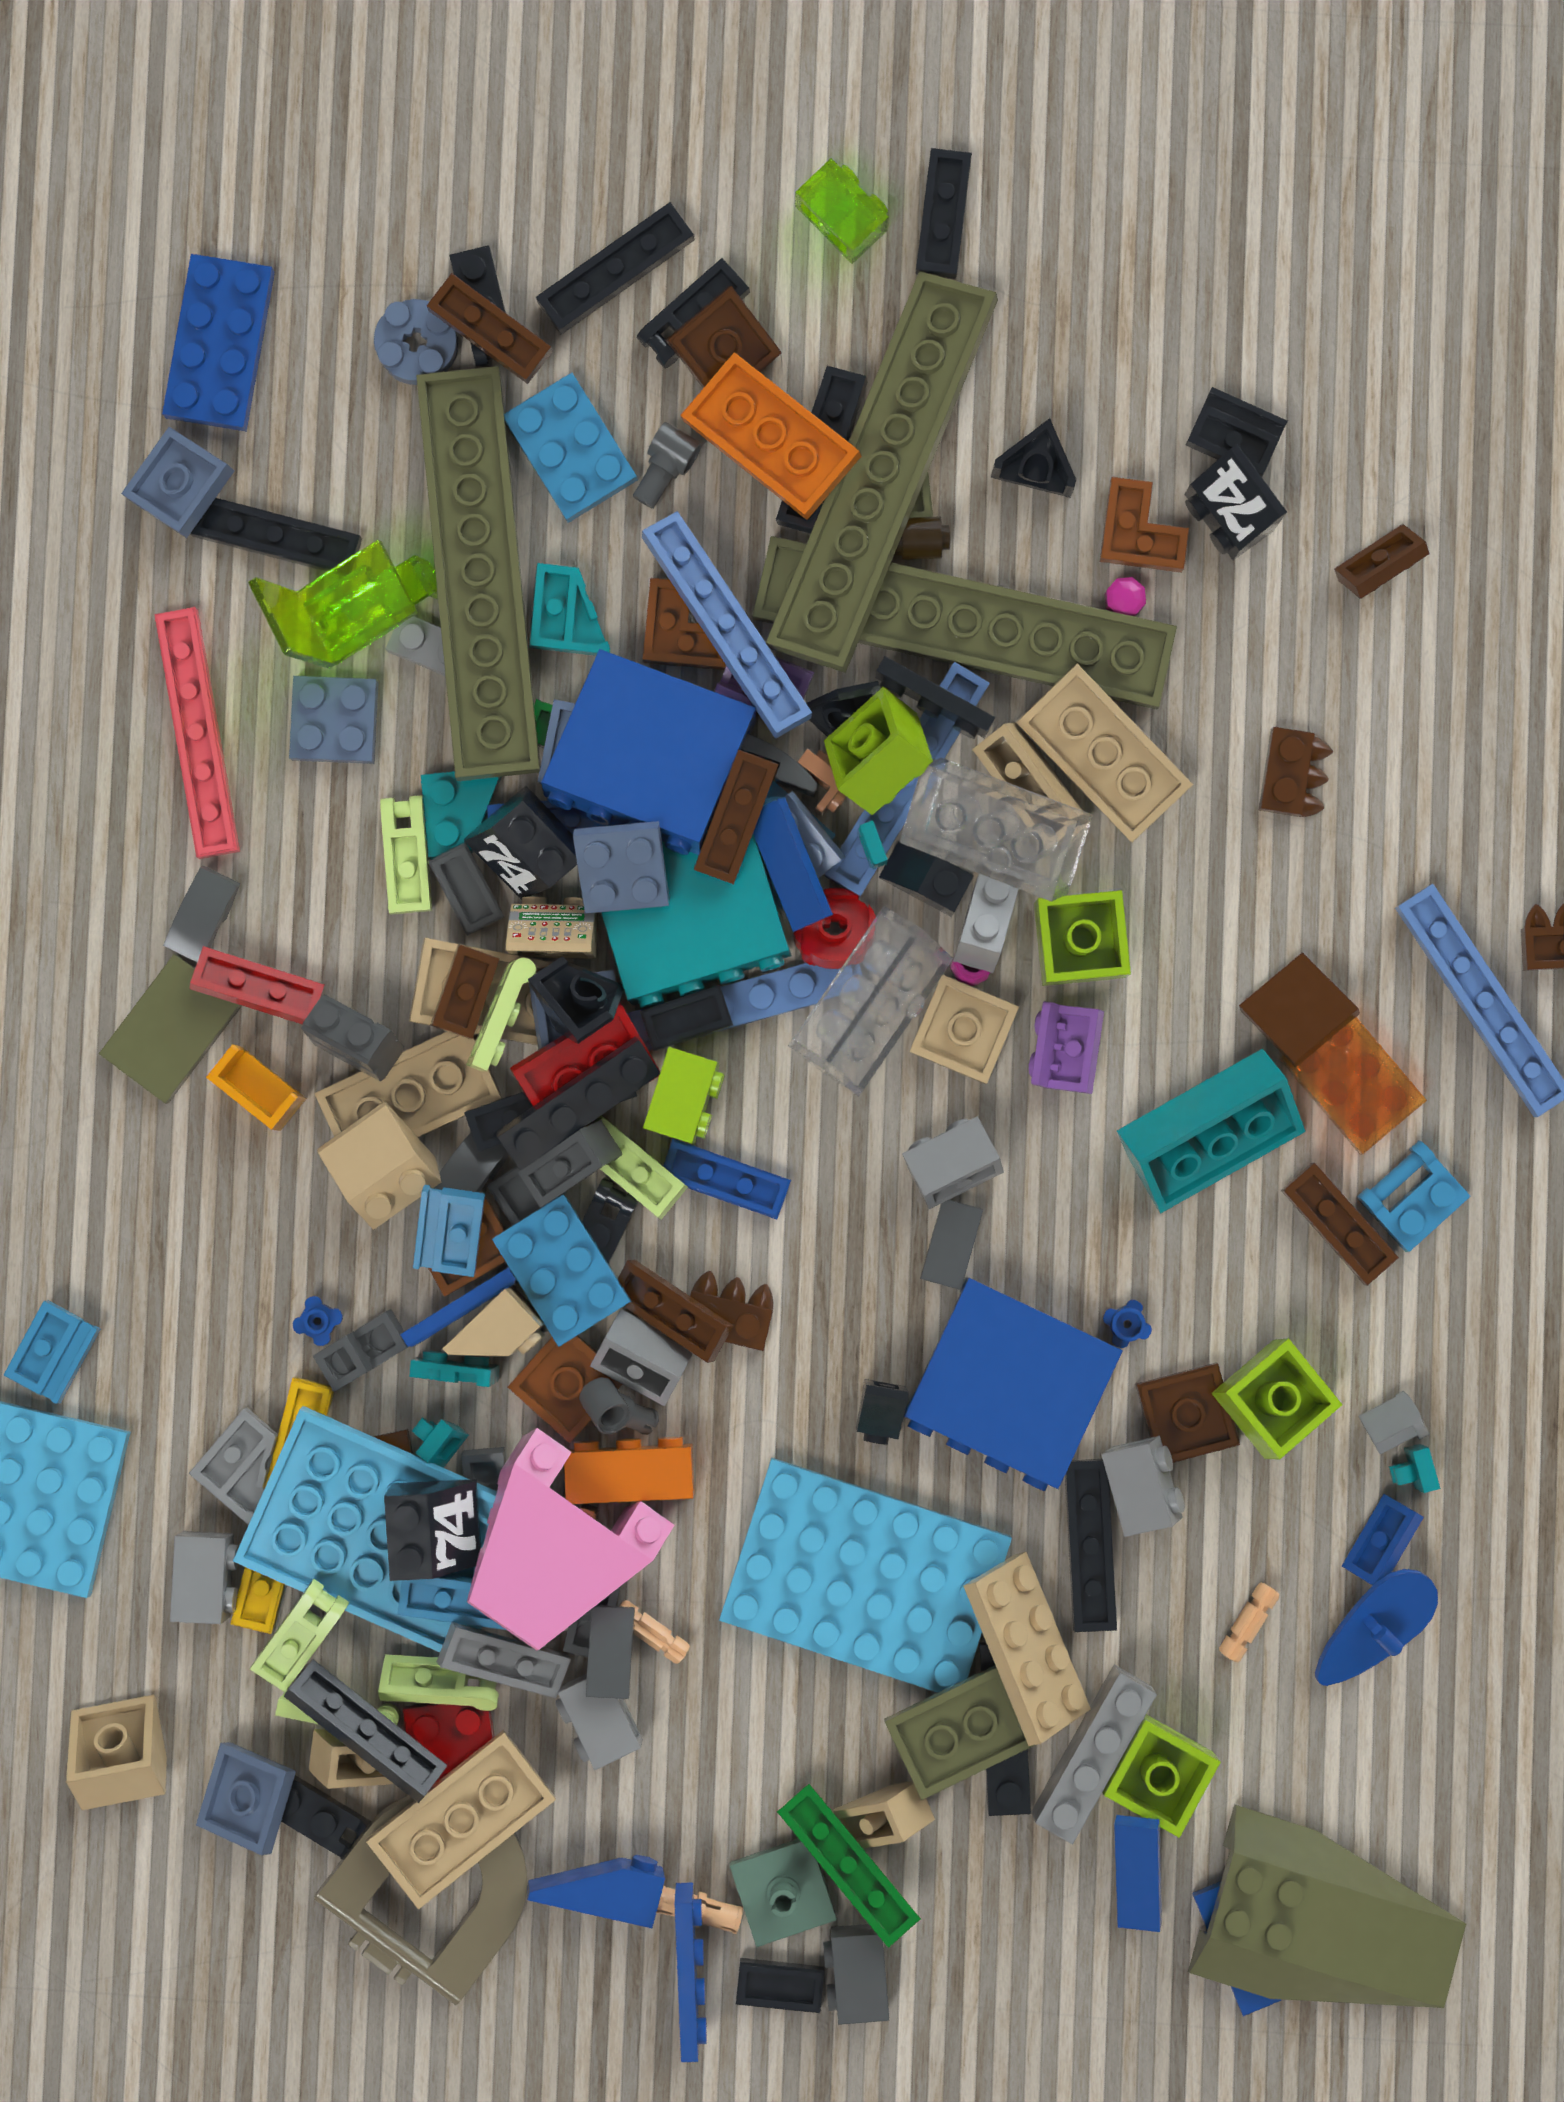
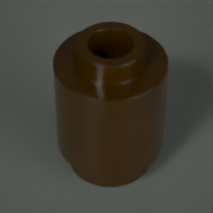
M941 516L909 517L894 556H901L902 560L941 559L942 550H950L949 525H942Z

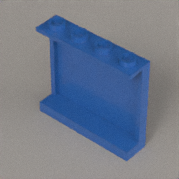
M599 649L541 781L543 794L552 805L563 810H570L571 807L587 812L588 818L603 825H610L611 822L624 825L659 821L661 839L663 842H666L665 846L668 849L682 855H688L689 852L699 855L702 840L715 812L738 749L741 750L747 734L751 735L756 723V708Z
M966 1277L955 1307L911 1401L905 1409L904 1417L911 1419L908 1427L931 1437L933 1430L949 1438L946 1445L966 1455H969L971 1449L987 1455L984 1463L1004 1473H1007L1009 1468L1012 1467L1025 1474L1022 1481L1037 1489L1046 1491L1048 1485L1059 1489L1123 1350Z

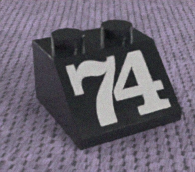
M1238 444L1228 450L1196 478L1184 494L1187 497L1185 504L1189 512L1196 520H1204L1212 531L1210 538L1214 546L1220 553H1228L1232 560H1235L1271 534L1287 513Z
M524 786L464 839V842L521 900L522 897H530L551 888L577 865L573 834L527 786Z
M477 1479L391 1484L384 1495L390 1581L434 1579L476 1566L481 1548Z

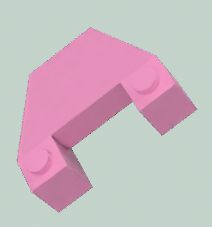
M538 1428L522 1436L500 1471L493 1508L490 1509L487 1521L489 1525L483 1547L480 1548L467 1603L536 1651L540 1650L650 1564L675 1526L642 1501H639L624 1508L610 1531L549 1488L572 1452Z

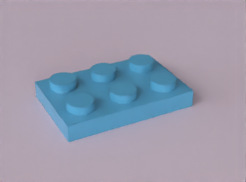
M573 373L568 374L504 414L506 425L567 523L638 481L637 475Z
M565 1194L492 1239L558 1347L631 1302V1299Z

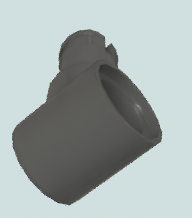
M664 422L651 441L647 452L651 456L648 461L650 466L634 492L633 497L647 507L654 509L671 478L676 479L679 473L685 475L689 471L700 452L702 443L671 424Z
M601 1377L590 1381L583 1387L580 1393L579 1400L597 1429L603 1434L616 1433L624 1427H628L641 1434L648 1435L653 1431L650 1426L656 1428L658 1425L659 1415L655 1409L634 1403L630 1396L620 1393L614 1383L608 1378Z

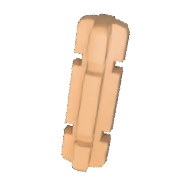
M1262 1582L1257 1585L1251 1596L1254 1598L1252 1602L1247 1601L1230 1630L1233 1633L1230 1637L1226 1635L1219 1647V1651L1225 1657L1237 1663L1241 1661L1247 1651L1245 1647L1247 1642L1252 1643L1267 1619L1268 1614L1266 1611L1268 1608L1273 1609L1279 1599V1593Z
M624 1600L619 1606L635 1607L634 1635L659 1652L661 1649L665 1652L664 1656L675 1664H679L689 1651V1644L678 1635L674 1638L671 1635V1630L647 1613H639V1608L630 1601Z

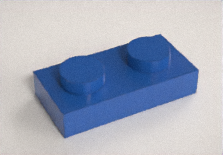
M1383 1494L1342 1567L1369 1584L1374 1585L1381 1578L1392 1573L1424 1517L1388 1495Z

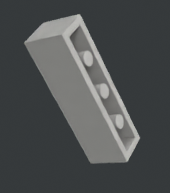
M1115 1664L1113 1665L1090 1706L1091 1710L1083 1718L1031 1811L1036 1824L1073 1845L1157 1696L1151 1685Z

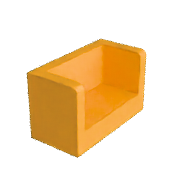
M231 1045L206 1076L208 1080L271 1130L281 1131L307 1099L245 1048L237 1045Z

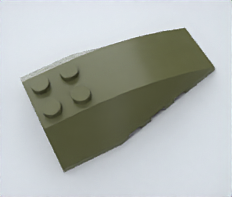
M1234 1804L1223 1846L1230 1850L1208 1931L1199 1929L1188 1969L1189 1973L1269 1999L1433 2008L1445 2007L1466 1927L1465 1922L1317 1830Z

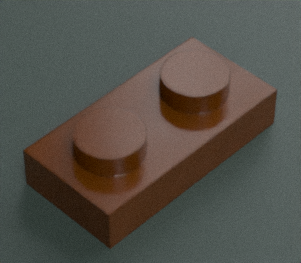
M1402 524L1334 568L1338 581L1359 599H1362L1404 570L1412 567L1430 553L1426 541Z
M460 944L457 945L430 1026L473 1039L500 958Z

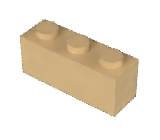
M1016 722L1003 724L972 749L1046 851L1061 846L1091 823L1026 732Z

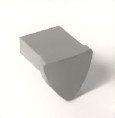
M1404 1391L1396 1394V1397L1359 1415L1365 1430L1379 1454L1415 1436L1421 1440L1430 1435L1416 1405Z

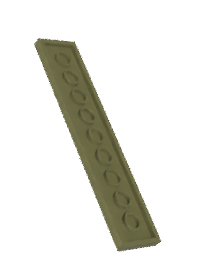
M919 271L849 440V443L860 451L862 457L827 496L822 505L766 641L769 649L846 673L998 302L996 292Z
M499 366L419 374L416 377L455 778L457 781L539 773L540 758Z
M774 536L770 537L753 611V620L774 624L806 543ZM891 563L858 643L950 664L956 662L963 667L1054 686L1078 663L1112 700L1157 710L1160 706L1177 626Z

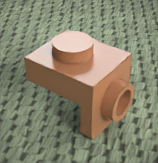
M807 749L798 760V763L811 775L817 784L827 790V793L815 808V812L823 817L827 810L835 813L847 796L837 790L828 755L821 750L815 755Z

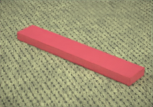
M192 607L154 614L196 858L204 859L240 852L198 609Z

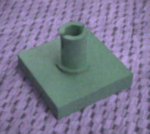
M799 1838L730 1862L729 1866L756 1948L837 1920L820 1864Z

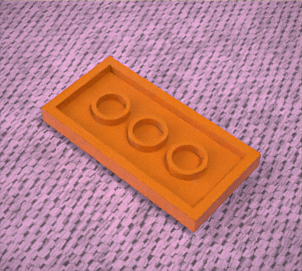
M735 352L680 415L687 425L806 520L809 519L862 457L857 448Z

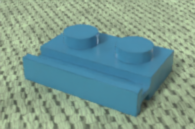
M430 1185L423 1186L413 1262L414 1269L426 1267L432 1268V1271L474 1277L485 1193L445 1187L440 1190L430 1188Z
M45 1300L8 1365L4 1376L39 1395L49 1398L53 1403L59 1404L66 1395L101 1328L93 1326L79 1316L49 1300Z

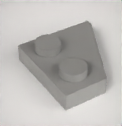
M244 1408L189 1474L249 1525L265 1488L278 1434L251 1410Z

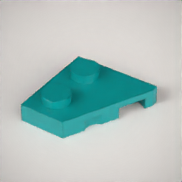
M537 563L529 648L593 656L597 655L599 649L610 653L608 641H605L597 620V613L587 595L586 585L580 569Z
M455 771L421 775L427 848L430 859L464 843V839L485 821L488 814L487 805L490 804L496 786L502 777L457 781Z
M423 1351L422 1358L416 1357L410 1363L409 1377L452 1383H458V1381L476 1383V1386L482 1387L492 1386L498 1382L500 1365L489 1364V1356L465 1355L463 1362L447 1360L448 1354L446 1352Z

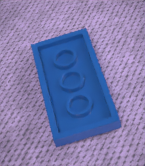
M191 254L162 412L166 419L247 432L275 275L272 267Z

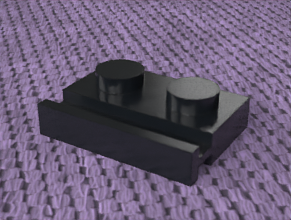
M1212 387L1185 445L1218 460L1228 450L1238 444L1262 477L1288 420Z

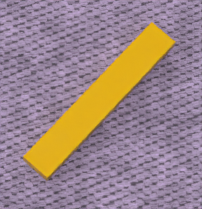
M298 1377L292 1378L266 1484L299 1409L305 1406L328 1416L334 1393L330 1385ZM245 1567L236 1599V1610L232 1615L230 1624L272 1634L285 1584Z

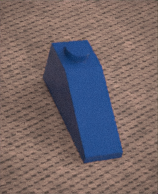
M634 1855L632 1860L621 1857L531 1879L527 1885V1900L652 1929L665 1876L663 1868L657 1866L658 1862L650 1857Z

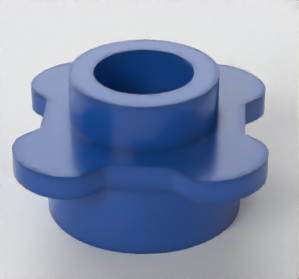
M312 1296L306 1299L305 1309L301 1316L294 1319L293 1329L297 1334L304 1333L313 1338L315 1345L324 1346L330 1342V1333L333 1332L336 1325L342 1322L343 1315L339 1309H332L328 1305L322 1304L321 1298ZM316 1317L321 1318L320 1325L314 1323Z
M1129 1300L1126 1306L1117 1310L1107 1309L1103 1315L1104 1323L1110 1326L1113 1333L1112 1343L1118 1348H1125L1129 1342L1139 1338L1145 1340L1151 1335L1152 1328L1150 1324L1146 1323L1141 1313L1143 1306L1139 1301ZM1125 1320L1131 1321L1129 1328L1124 1327L1123 1323Z

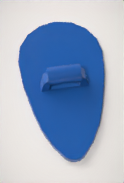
M1402 1569L1389 1573L1377 1581L1357 1601L1326 1643L1315 1670L1316 1680L1323 1686L1340 1683L1360 1675L1390 1655L1396 1656L1400 1654L1403 1646L1421 1633L1434 1616L1438 1605V1591L1432 1580L1418 1570Z

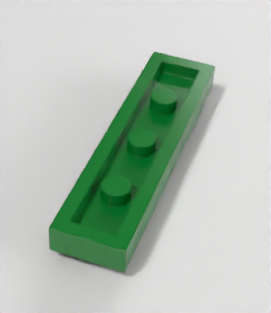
M810 1784L805 1786L777 1811L888 1948L921 1919Z

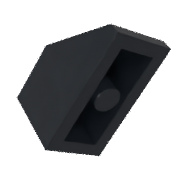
M898 841L879 879L952 917L974 875L937 855Z
M864 1379L856 1424V1432L864 1433V1441L888 1445L889 1438L899 1439L909 1395L906 1386Z

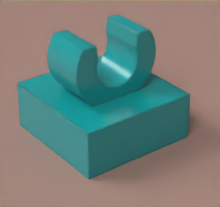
M422 1417L412 1430L417 1437L424 1441L415 1453L426 1463H434L443 1468L469 1436L459 1425L443 1419L436 1424L433 1421L428 1422Z
M1416 1444L1405 1447L1404 1451L1407 1462L1388 1466L1392 1481L1397 1483V1485L1413 1482L1415 1489L1423 1493L1441 1489L1431 1452L1427 1446Z

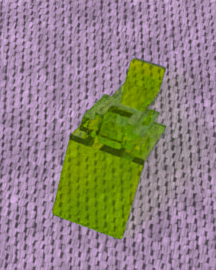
M376 540L298 591L257 577L248 582L284 655L329 669L418 614L414 605L429 596L438 599L436 573L431 563L424 558L413 555L394 567L380 540Z

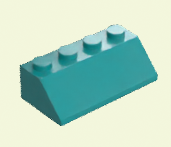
M1263 1048L1117 1130L1127 1157L1160 1214L1306 1132L1287 1078Z

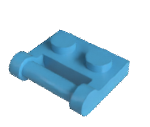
M1420 1140L1409 1149L1411 1153L1371 1190L1365 1188L1357 1196L1361 1204L1405 1252H1410L1471 1197L1438 1161L1429 1147ZM1423 1166L1429 1174L1388 1211L1382 1201Z

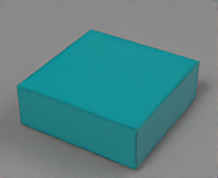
M874 821L859 825L857 834L870 868L876 869L887 865L888 858Z

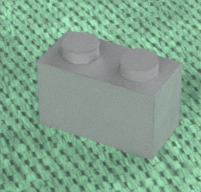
M980 868L953 962L991 973L994 972L1002 952L1021 879Z
M978 1116L971 1120H958L952 1123L945 1133L932 1139L930 1137L922 1138L914 1142L908 1151L902 1153L907 1168L928 1209L1004 1173L1001 1159Z
M620 1309L590 1367L665 1406L693 1353L649 1323Z
M1160 1436L1113 1446L1101 1454L1124 1537L1173 1527L1183 1518L1182 1512L1185 1509L1183 1495L1178 1487L1174 1488L1170 1471L1173 1469L1172 1456L1168 1447L1162 1445Z
M183 1531L174 1537L170 1622L222 1624L230 1618V1613L235 1612L237 1588L231 1587L232 1570H237L238 1563L233 1562L239 1545L233 1544L234 1533Z
M586 1673L561 1685L558 1691L560 1698L555 1702L565 1724L572 1722L578 1737L574 1739V1744L583 1762L590 1760L595 1771L640 1749L643 1739L624 1699L586 1697Z

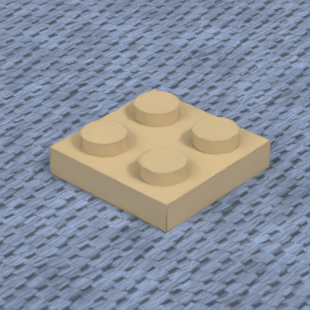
M941 975L909 1053L987 1084L1019 1006Z

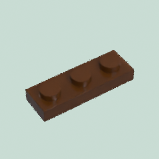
M452 273L426 305L429 312L526 384L532 380L553 352L550 345Z
M739 749L737 750L694 865V870L734 885L778 764Z
M1311 1163L1281 1189V1192L1364 1285L1368 1286L1399 1258L1316 1163Z
M627 1260L618 1277L619 1282L631 1299V1302L624 1307L706 1363L714 1362L734 1325L637 1260Z

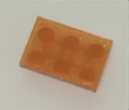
M1357 1017L1296 1068L1284 1055L1279 1057L1280 1061L1359 1154H1364L1427 1101Z

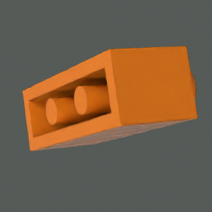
M683 1437L658 1438V1445L641 1446V1439L616 1440V1447L599 1448V1441L573 1442L574 1449H568L572 1453L564 1464L565 1497L572 1504L694 1498L693 1444H683Z

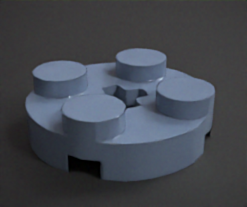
M421 299L391 303L386 308L385 314L379 319L374 332V347L382 366L396 380L410 385H417L416 375L447 372L453 365L458 352L456 331L429 312L426 306L429 301ZM414 333H421V337L427 340L426 346L420 345L417 352L410 351V345L405 342L407 337H411Z

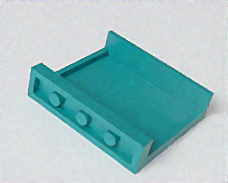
M753 834L734 885L694 870L693 868L698 857L697 854L689 852L688 855L678 854L665 846L666 842L662 841L670 896L669 906L601 912L627 1000L632 1005L639 1004L641 1009L659 1005L664 1002L663 996L678 991L680 996H687L705 989L703 984L719 979L721 984L737 981L745 977L743 971L755 967H760L761 971L776 969L785 964L784 958L792 956Z

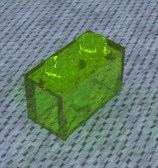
M830 158L795 192V207L853 264L888 231V209L876 195L871 194L868 196L858 186L860 184L859 179L848 166L843 164L840 167Z

